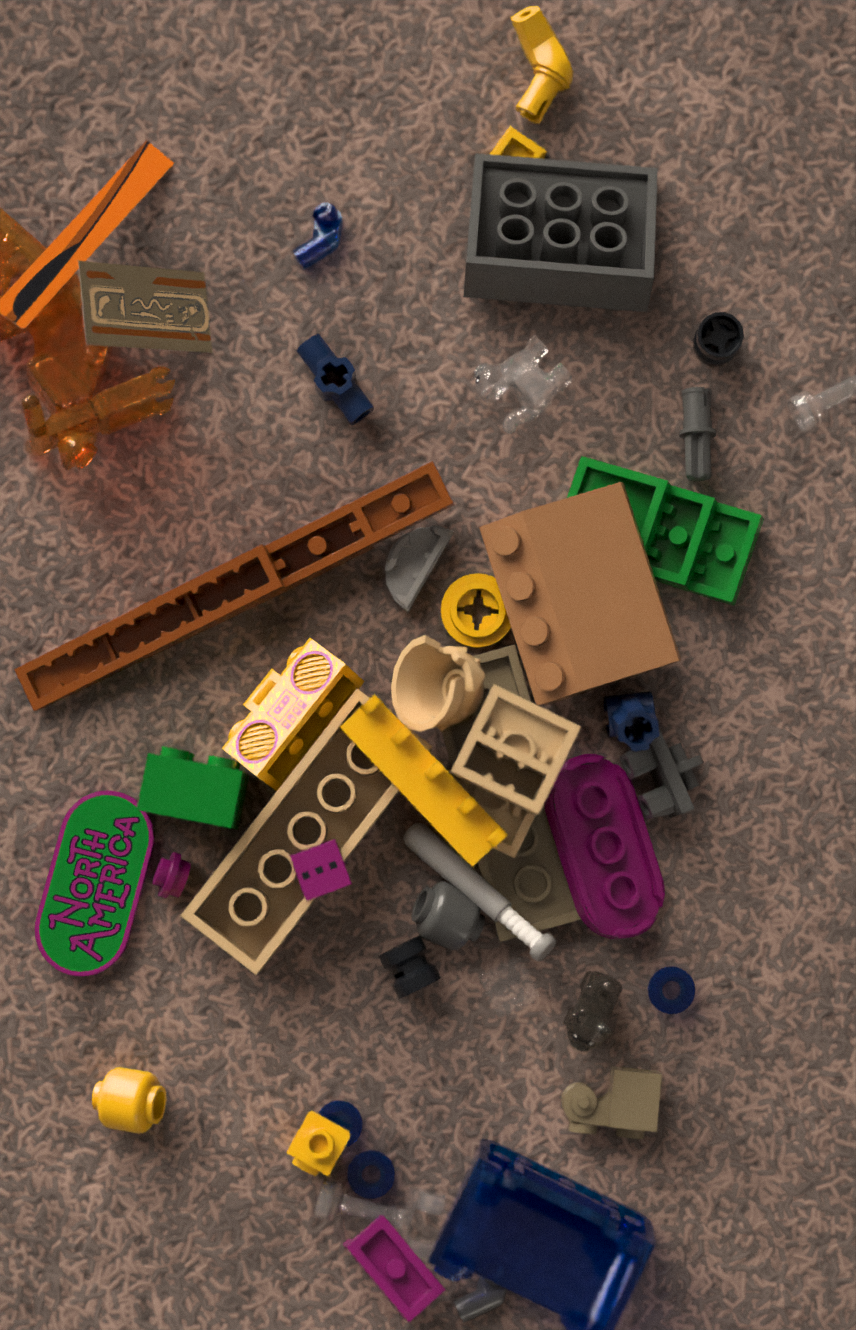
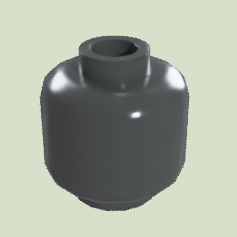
M446 881L438 882L431 888L428 886L424 887L415 901L411 914V919L413 922H416V930L421 938L449 950L461 949L469 940L475 942L480 936L485 923V916L480 914V908L459 889Z

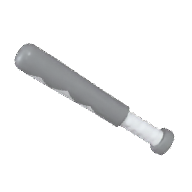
M415 823L406 831L404 844L451 885L465 894L495 922L500 921L508 930H511L514 935L518 936L531 949L530 955L533 959L541 961L552 951L556 944V939L548 933L542 935L528 921H525L517 911L513 910L511 907L512 903L490 885L429 827L423 823Z

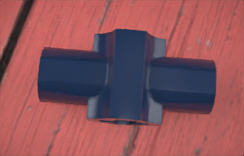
M320 334L310 337L297 348V354L315 376L314 384L318 394L324 401L333 400L351 426L363 420L374 410V406L355 382L356 372L353 365L346 357L337 358ZM331 371L337 376L345 373L343 376L344 385L339 388L334 383L326 386L325 384L328 383L326 374Z

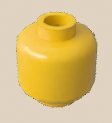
M116 1067L107 1073L103 1081L96 1083L92 1093V1107L98 1110L99 1120L104 1127L143 1134L153 1124H158L161 1121L166 1107V1090L163 1086H160L156 1075L150 1072Z

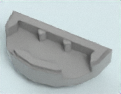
M437 525L417 528L403 534L390 549L385 564L386 586L394 601L407 613L411 610L452 538L454 531Z

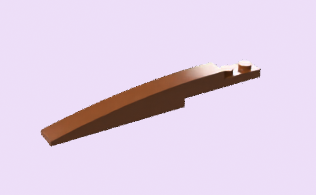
M431 461L267 545L261 544L14 670L33 710H41L374 549V545L455 504L435 463Z

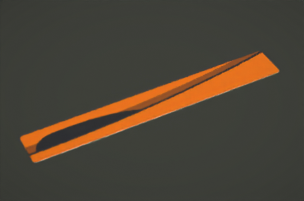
M146 140L1 297L0 314L18 327L26 328L79 269L78 261H86L171 168L174 162Z

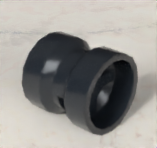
M715 312L706 316L700 323L693 339V350L697 358L709 366H722L729 363L737 354L744 339L743 327L740 321L726 312Z
M420 936L414 937L378 956L384 969L391 971L395 977L393 988L399 999L441 978L436 966L427 962L425 956L427 947Z

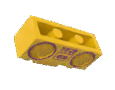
M309 638L302 647L296 648L290 654L287 660V667L281 675L271 668L244 702L243 706L251 712L244 720L237 722L232 727L228 735V741L222 749L277 792L350 696L365 681L344 662Z

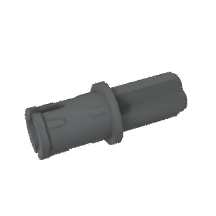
M690 387L682 390L683 429L679 431V437L685 439V474L690 481H705L711 478V438L716 436V430L712 428V390L710 388Z

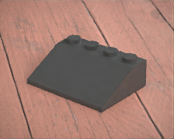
M475 153L463 297L647 312L654 280L658 168Z

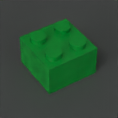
M164 746L161 748L160 755L148 753L136 810L239 830L249 774L240 771L241 764L239 762L211 755L208 757L207 764L193 762L195 754Z

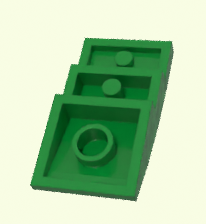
M581 456L567 498L623 482L655 581L735 606L764 521L762 515L718 503L714 497L672 486L668 480Z

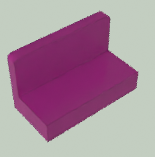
M382 1214L355 1238H348L342 1244L407 1322L412 1321L445 1291V1288Z

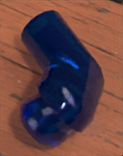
M321 203L314 208L312 217L315 220L312 238L292 250L303 270L335 252L340 245L343 219L341 213L336 210L332 203Z

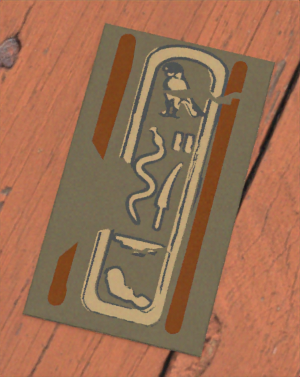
M78 261L86 345L213 353L204 272Z

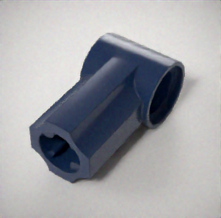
M651 691L604 697V712H608L609 725H606L608 737H617L619 741L629 745L632 751L648 750L651 742L660 736Z

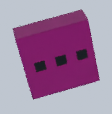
M336 839L290 855L306 901L352 884Z

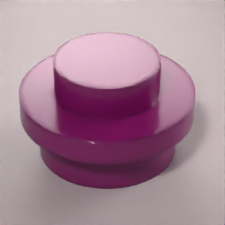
M173 852L169 860L161 858L153 878V885L159 886V897L166 899L168 895L179 898L185 887L191 862L181 859L182 855L180 853Z

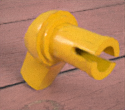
M531 6L511 17L523 52L535 75L515 109L525 119L540 124L558 92L570 88L573 80V70L568 55L547 18L538 6Z

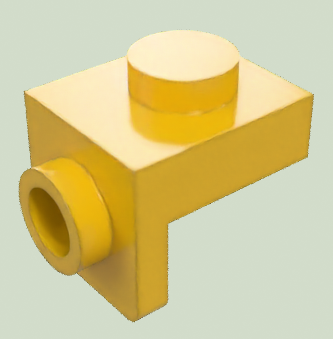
M310 1111L286 1153L294 1157L292 1163L301 1170L313 1176H317L321 1172L329 1177L350 1138V1132L322 1115Z

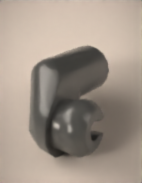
M494 1257L486 1259L480 1267L476 1291L454 1300L463 1323L503 1304L511 1278L509 1267L504 1261Z

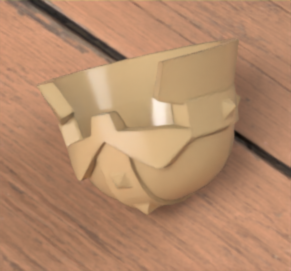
M424 635L412 640L401 652L394 667L391 692L392 703L398 719L408 729L422 732L437 727L443 731L447 727L466 720L477 710L484 695L485 673L481 668L480 659L468 654L467 647H440V642Z

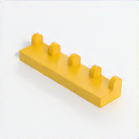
M376 694L339 727L471 867L508 835L419 742L411 731L384 705Z

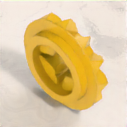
M481 573L465 575L454 581L446 590L441 602V618L444 628L456 642L473 648L494 645L509 632L511 625L495 577ZM477 591H481L483 606L491 608L493 611H498V614L491 613V616H483L482 622L479 624V630H474L475 623H472V616L464 614L462 611H457V608L464 609L465 606H472Z

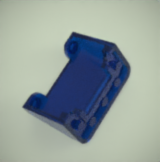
M482 1139L432 1247L428 1263L434 1265L436 1273L453 1282H459L461 1277L471 1279L474 1273L559 1314L560 1321L567 1328L566 1330H614L656 1246L652 1222L640 1212L504 1145L489 1139Z

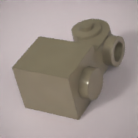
M611 1066L609 1089L604 1096L596 1098L593 1090L585 1083L575 1082L568 1085L561 1096V1106L569 1121L568 1131L582 1134H597V1126H608L609 1128H616V1136L631 1139H644L645 1131L657 1132L662 1074L657 1070Z

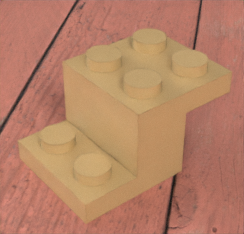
M493 684L450 774L508 834L493 849L515 859L535 816L541 811L581 726Z

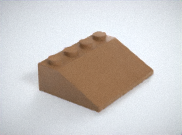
M623 482L521 511L479 527L536 705L542 706L557 703L682 661Z

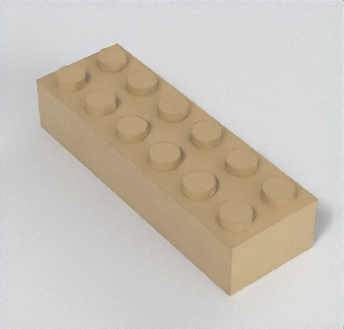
M356 689L181 914L182 918L255 975L261 972L318 898L306 901L290 855L336 839L345 863L399 793V790L339 728L370 699L359 689ZM409 729L411 733L419 740V742L430 752L432 750V746L424 739H422L420 736H418L415 732H413L411 729Z

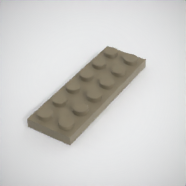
M515 645L473 656L480 659L481 668L485 673L484 695L481 704L470 717L459 724L447 727L441 731L451 768H453L493 684L531 702ZM543 804L540 813L535 816L515 859L492 848L478 861L481 876L512 903L511 907L513 910L517 911L537 931L581 920L571 896ZM494 921L499 942L518 937L511 930H508L505 925L501 924L500 921Z

